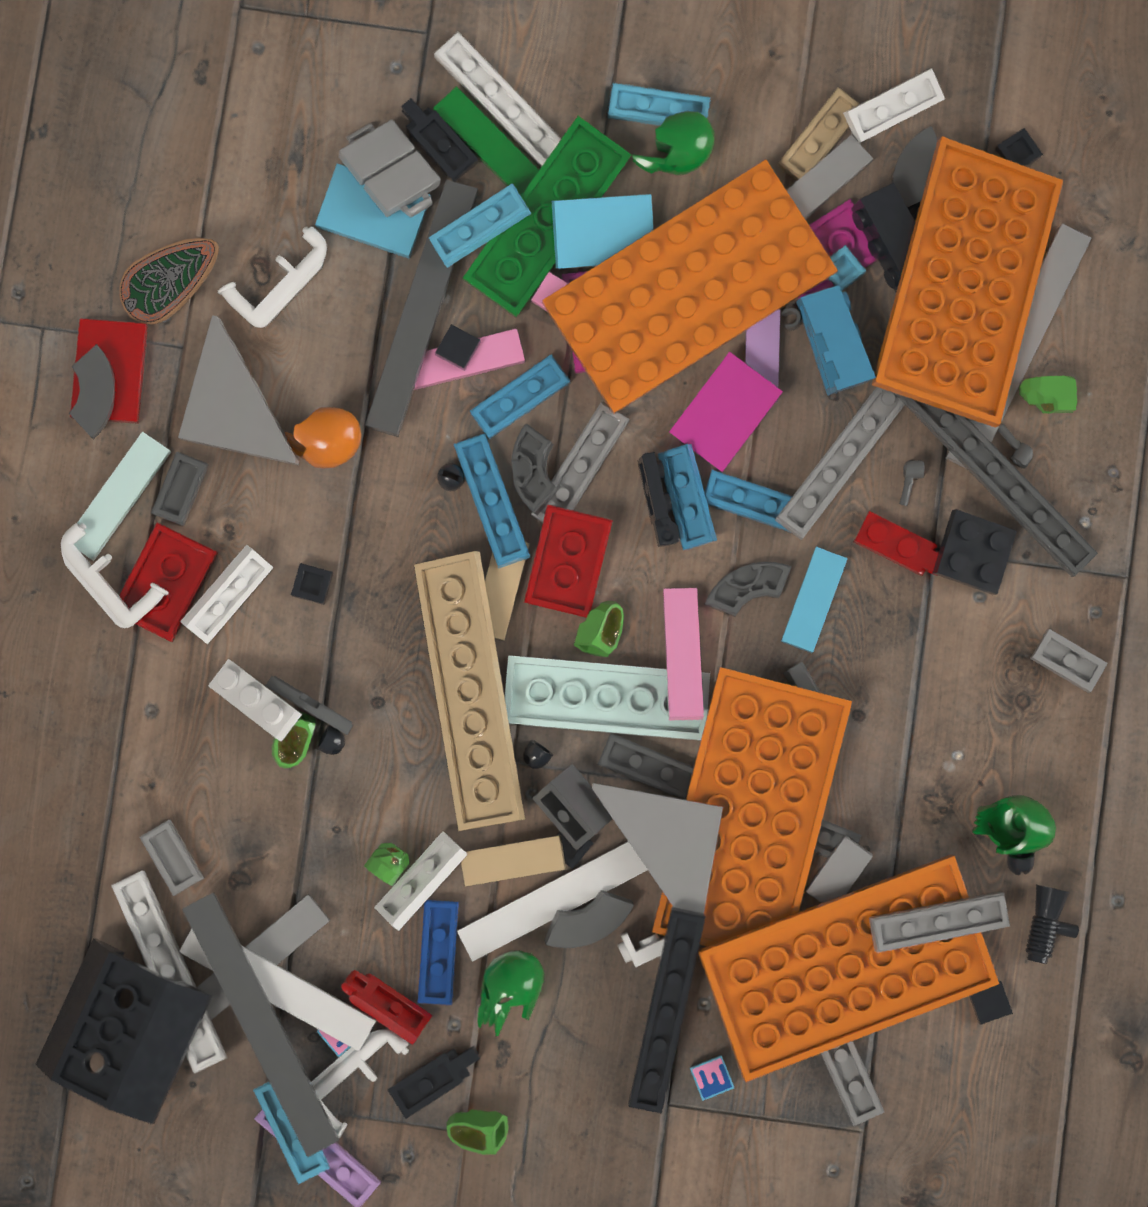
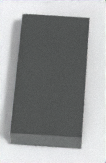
M176 451L151 513L184 527L209 467L208 463Z

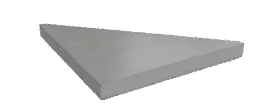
M212 315L178 438L188 442L299 466L300 460L292 450L287 441L288 438L276 417L272 414L259 386L251 376L235 343L231 340L223 326L222 320Z
M593 783V791L672 906L704 913L723 807Z

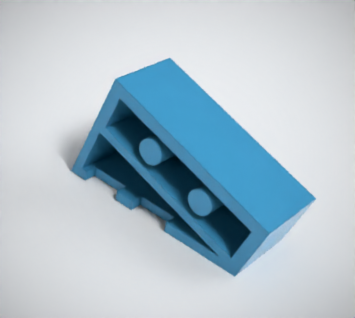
M839 285L799 298L796 302L827 396L865 384L876 378L862 344L859 328L853 322L849 312L851 304L845 291L841 292Z

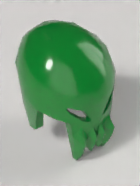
M684 111L667 116L664 122L655 129L656 148L661 152L667 153V157L656 158L632 155V158L637 166L649 173L661 171L677 176L689 174L699 169L710 157L715 143L714 130L709 119L700 112Z
M1012 795L991 805L979 806L975 816L977 819L974 821V824L977 826L972 829V833L975 835H988L992 842L998 846L996 847V853L1015 855L1033 853L1048 847L1054 840L1056 824L1050 812L1038 801L1023 795Z
M513 950L497 956L487 966L481 987V1005L478 1008L479 1028H481L483 1022L484 1025L489 1022V1027L494 1025L495 1036H499L511 1007L524 1005L522 1018L529 1021L545 981L543 967L533 954ZM505 997L512 998L504 1003H499Z

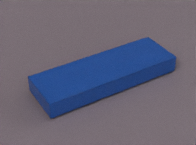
M426 900L424 902L418 1003L452 1005L459 902Z

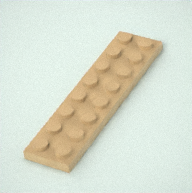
M472 551L416 564L414 567L458 830L463 831L524 820L525 815L480 552Z

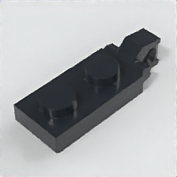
M412 98L401 106L403 109L402 113L410 121L406 125L410 135L451 181L456 182L478 163L477 157L435 110L432 111L428 107L422 111Z
M655 452L645 453L637 462L658 547L677 544L679 542L678 525L669 518L668 512H672V503L669 493L663 492L661 480L665 479L663 463L661 459L656 460Z
M474 1045L459 1055L453 1048L388 1088V1092L404 1118L407 1119L463 1083L464 1079L471 1075L467 1067L478 1061L481 1056Z

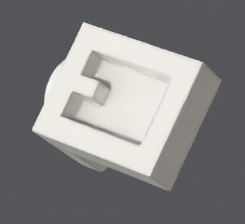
M627 932L620 935L623 942L617 945L626 963L633 961L634 966L638 967L661 956L665 936L659 938L657 933L639 941L641 948L635 950Z

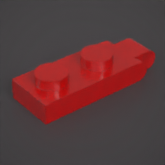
M871 511L867 513L853 541L854 543L920 576H923L925 571L938 576L933 574L939 554L935 551L937 548L935 543Z
M353 970L341 985L342 990L350 996L349 1000L354 1006L412 1045L433 1016L372 974L364 976L359 971Z

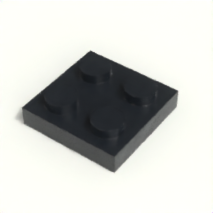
M958 509L952 510L933 574L991 595H997L1017 531Z

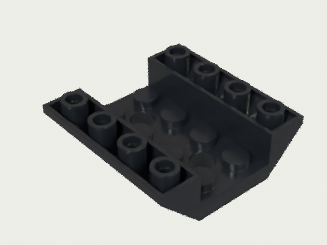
M93 938L35 1065L51 1081L109 1111L154 1124L212 999V995L186 982L172 981L124 957L125 952ZM126 988L131 990L134 995L133 1004L128 1008H124L119 1000L121 992ZM95 1053L101 1054L104 1059V1067L98 1073L94 1072L90 1066V1059Z

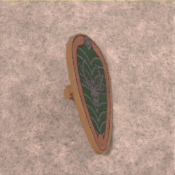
M204 238L182 240L148 253L133 262L124 272L120 282V299L124 310L132 319L140 323L158 324L168 320L185 305L210 274L219 252V246L216 241Z

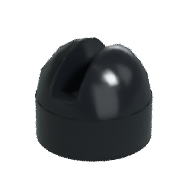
M445 464L438 471V483L446 491H456L464 483V473L456 464ZM446 471L459 476L458 481L442 476L443 472Z
M328 725L319 741L317 750L329 755L340 753L345 746L343 733Z
M534 740L529 742L523 753L524 762L529 764L532 769L543 768L553 756L546 747Z
M1034 852L1007 855L1008 868L1015 875H1020L1021 872L1026 875L1033 869Z

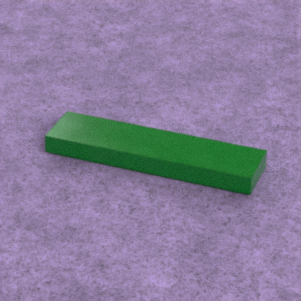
M456 86L433 107V111L435 110L464 144L506 186L513 183L521 196L539 169Z

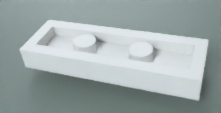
M929 69L851 108L843 114L854 138L858 142H862L945 98L933 70Z
M246 545L180 622L208 644L274 567Z
M230 659L226 661L208 685L281 742L302 715Z
M442 832L374 908L399 931L468 854L446 833Z

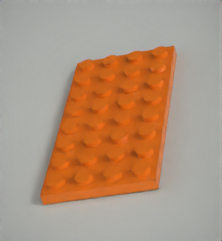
M943 136L937 141L874 373L876 378L873 379L871 385L995 428L1001 424L1063 184L1062 179Z
M764 160L542 300V304L612 413L615 414L836 274L838 269L768 161Z
M719 667L685 799L723 807L704 914L706 918L700 945L708 947L799 912L852 701ZM663 891L652 928L653 933L661 935L666 934L671 907H673Z
M954 855L945 856L698 950L745 1082L999 984L981 932L877 953L874 950L869 917L969 898Z

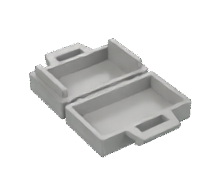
M393 119L376 129L372 124H367L347 136L349 145L339 150V158L359 184L364 185V190L386 217L401 210L412 218L432 205V200L428 193L440 186V178L419 151L414 152L415 146ZM420 197L424 199L423 201L419 202L411 208L407 207V205L416 201Z

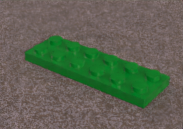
M577 116L521 195L531 214L488 241L462 280L516 318L556 262L552 201L601 198L632 155L580 116Z

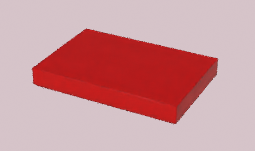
M80 318L75 363L97 344L109 360L115 377L114 407L108 422L139 424L148 325L145 323ZM75 371L71 410L76 405L80 393L79 379Z
M547 504L524 603L587 618L592 609L613 520Z
M157 522L119 596L131 608L151 589V583L159 585L169 593L164 595L160 602L135 624L173 642L182 625L180 621L188 613L218 552Z

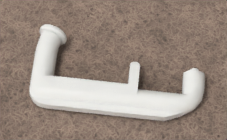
M313 226L303 229V238L314 248L295 268L283 257H276L275 260L288 274L256 308L237 291L235 282L228 283L218 290V294H222L225 300L254 327H266L322 268L327 245L323 236Z
M75 523L65 532L61 540V552L65 565L116 625L121 628L133 626L169 592L159 585L151 583V589L146 595L129 608L99 573L111 562L112 556L110 554L102 556L91 565L74 545L86 534L84 531L86 526L83 523L80 525Z
M380 1029L369 1033L360 1051L351 1047L311 1082L339 1138L346 1129L347 1123L344 1122L342 1124L337 1120L321 1100L358 1068L372 1082L376 1081L377 1076L365 1061L387 1042L397 1054L402 1052L405 1055L408 1053L407 1047L409 1043L390 1029Z

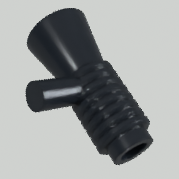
M1036 884L1035 915L1032 917L1031 930H1029V939L1025 949L1028 953L1027 960L1047 964L1048 958L1053 956L1056 934L1070 938L1078 936V925L1058 921L1070 892Z

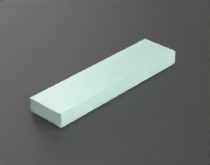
M144 432L139 435L77 522L79 525L83 523L86 526L84 530L86 534L74 545L81 553L93 561L171 453L169 449Z

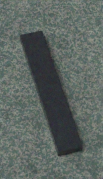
M671 907L628 1107L662 1114L706 918L704 913Z

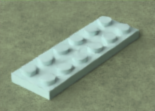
M508 655L505 688L509 724L701 741L707 718L710 673L702 672L703 720H669L666 669Z

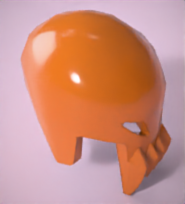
M320 407L303 422L294 426V434L285 432L288 438L287 441L295 455L304 459L312 466L323 469L338 467L348 462L356 454L361 442V429L358 420L352 413L342 408Z

